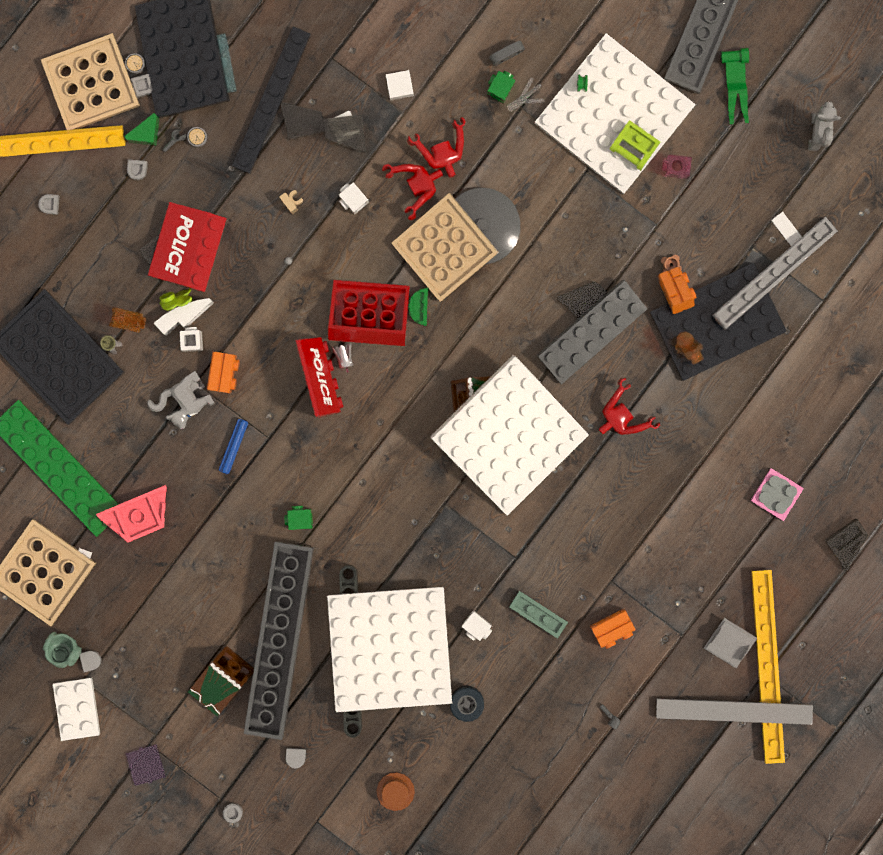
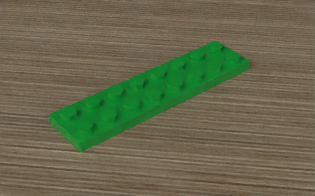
M17 400L0 417L1 438L82 523L98 537L108 526L96 514L117 506L119 503L21 400Z

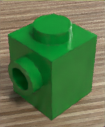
M498 71L497 75L493 74L488 82L490 87L487 95L504 104L515 85L516 80L513 79L514 76L507 71L503 73Z
M292 506V510H288V514L284 515L285 526H288L289 530L313 528L312 509H304L303 506Z

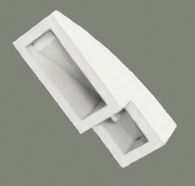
M209 298L190 302L185 306L177 307L166 313L154 324L167 336L179 324L187 328L214 302Z

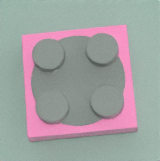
M770 468L750 501L784 521L804 488Z

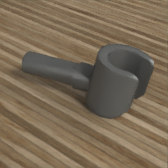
M182 129L172 132V139L163 148L165 152L177 141L187 138V134L179 136Z
M602 704L600 706L601 710L610 718L608 725L617 729L620 719L610 713Z

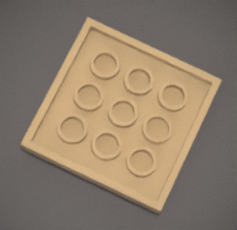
M450 193L392 242V245L440 302L499 253Z

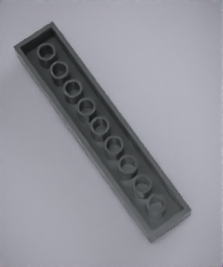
M280 541L274 543L244 734L282 740L284 737L314 547Z

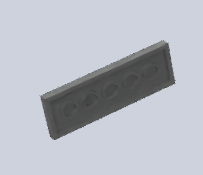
M738 0L696 1L664 80L697 94L700 93Z
M622 279L541 350L537 357L557 381L563 384L644 313L647 307L627 282Z

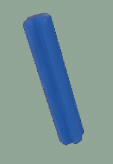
M243 419L237 420L219 467V471L225 474L230 473L248 426V422Z

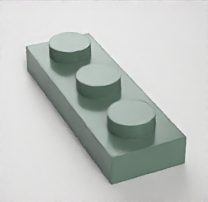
M521 591L517 593L509 606L556 638L560 636L568 623Z

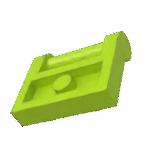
M629 120L609 150L612 152L616 151L636 165V168L641 171L660 144V141ZM623 140L643 154L642 160L620 146L621 141Z

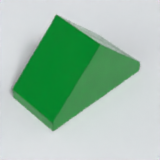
M153 113L124 137L129 143L156 146L159 118Z

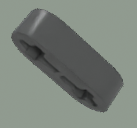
M520 40L493 53L489 59L493 66H497L525 51V47Z

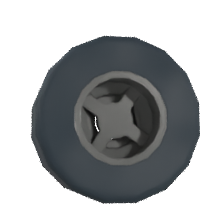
M472 686L457 688L452 693L451 712L458 720L463 722H472L478 719L484 710V698L481 692Z

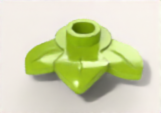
M191 289L182 290L176 294L173 292L163 294L159 298L160 306L163 310H172L176 306L182 307L192 301V297L188 296Z

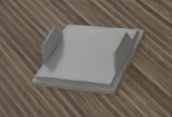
M724 618L704 646V649L737 668L757 637Z

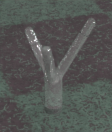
M531 77L521 96L507 105L509 111L512 112L524 103H543L544 99H527L541 87V84H538L527 93L534 80Z

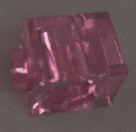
M668 155L667 160L664 159L662 165L665 177L688 179L690 177L692 157ZM672 163H679L681 165V170H673Z

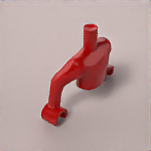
M463 117L460 118L462 125H458L456 120L452 123L456 129L455 150L451 147L449 141H445L430 148L432 151L431 155L427 148L419 141L420 136L415 133V142L410 139V136L407 138V143L410 146H416L433 169L445 167L449 178L456 176L452 164L462 158L464 147L463 126L465 125Z
M386 164L382 167L383 172L391 170L385 175L388 179L393 177L394 173H415L411 178L407 179V183L415 197L422 196L412 206L405 208V213L413 212L408 219L414 220L416 218V211L436 193L433 181L442 177L443 173L439 169L429 174L423 166L415 164H402L393 167Z
M620 378L618 380L619 388L603 408L602 413L607 422L598 428L599 431L604 434L613 428L618 434L626 435L638 433L650 427L653 429L659 428V422L653 426L651 424L656 418L654 416L649 417L647 422L627 426L634 417L622 402L617 406L615 405L624 390L629 389L631 384L629 383L623 387L622 382L626 378Z

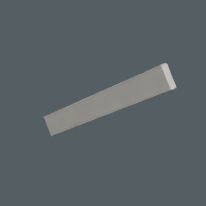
M824 217L712 316L724 330L727 329L838 232L836 228Z
M657 698L656 718L813 725V704Z

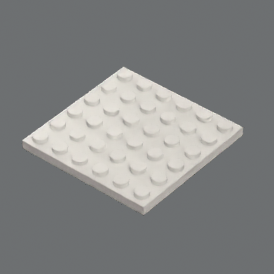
M606 33L534 124L624 195L696 104ZM578 74L582 77L588 75L587 92H584V90L577 92ZM629 120L660 141V144L641 171L636 168V165L616 151L612 152L609 150ZM623 140L619 144L642 160L644 157L643 154Z
M513 355L430 438L508 515L589 434L518 358Z
M444 587L328 595L336 712L452 703Z

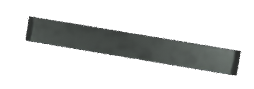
M345 565L339 574L340 594H344L346 588H352L354 593H358L357 569L353 565ZM347 568L354 572V576L351 579H347L343 575L344 570ZM358 710L356 713L344 711V732L348 737H357L362 730V710ZM350 723L357 724L358 731H349L348 725Z

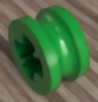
M578 74L577 92H580V90L587 92L588 75L582 77Z

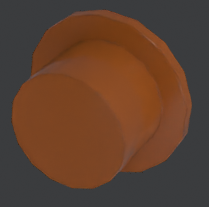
M398 772L385 775L379 781L377 787L379 802L386 809L392 811L403 810L408 807L413 801L415 794L411 779L405 774Z

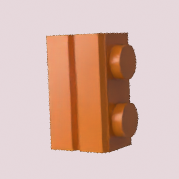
M676 267L658 275L659 284L673 314L695 306L694 299L696 294L693 287L689 288L687 285L689 279L686 272L682 273L680 267Z
M219 352L212 353L207 390L231 394L232 390H235L237 379H234V372L238 371L240 360H237L236 355Z
M624 608L590 626L600 647L605 646L606 649L616 644L615 641L620 638L625 640L633 636L632 632L635 631V627Z

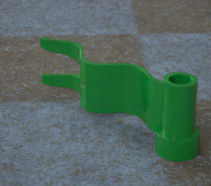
M740 48L738 51L721 52V62L726 63L729 123L734 124L737 94H739L744 121L749 123L748 92L745 75V63H749V49Z

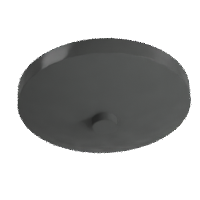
M475 188L459 195L455 200L499 252L485 265L505 258L515 247L520 235V217L515 205L507 196L490 188Z

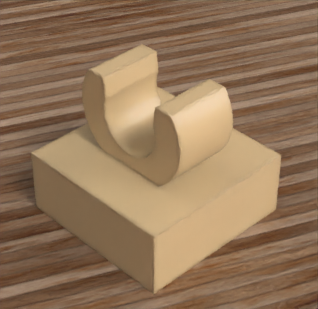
M293 190L289 196L286 192L280 196V199L291 214L298 211L295 205L303 203L302 198L298 201L293 200V196L297 194L296 190Z

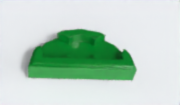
M428 288L415 292L410 298L408 305L409 314L412 319L423 326H427Z

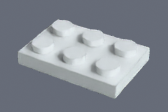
M92 677L53 683L61 741L100 735Z

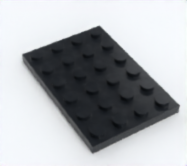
M154 0L136 5L135 11L147 72L152 86L151 93L156 116L160 119L230 101L210 0Z
M754 263L695 290V306L673 314L669 304H666L650 312L682 381L787 332L769 293L764 295L725 330L712 316L759 275Z
M46 289L38 294L0 331V354L68 425L125 373Z

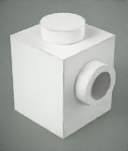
M354 182L351 185L347 183L340 189V204L345 210L349 208L354 215L369 203V200Z
M197 327L185 328V331H180L181 351H203L202 331L197 330Z
M474 610L462 624V627L467 630L465 634L472 640L476 638L479 641L482 638L486 639L492 632L490 629L492 625Z

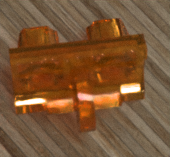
M112 307L110 327L140 333V329L145 328L146 318L143 317V314Z
M681 332L676 339L677 345L675 348L677 352L687 360H690L692 364L703 360L704 358L700 350L704 348L701 343L696 341L690 333Z

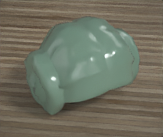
M56 632L50 633L43 646L47 661L58 668L73 666L82 650L77 645L75 639L65 633L58 634Z

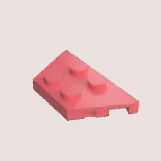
M166 485L96 514V516L127 543L164 528Z

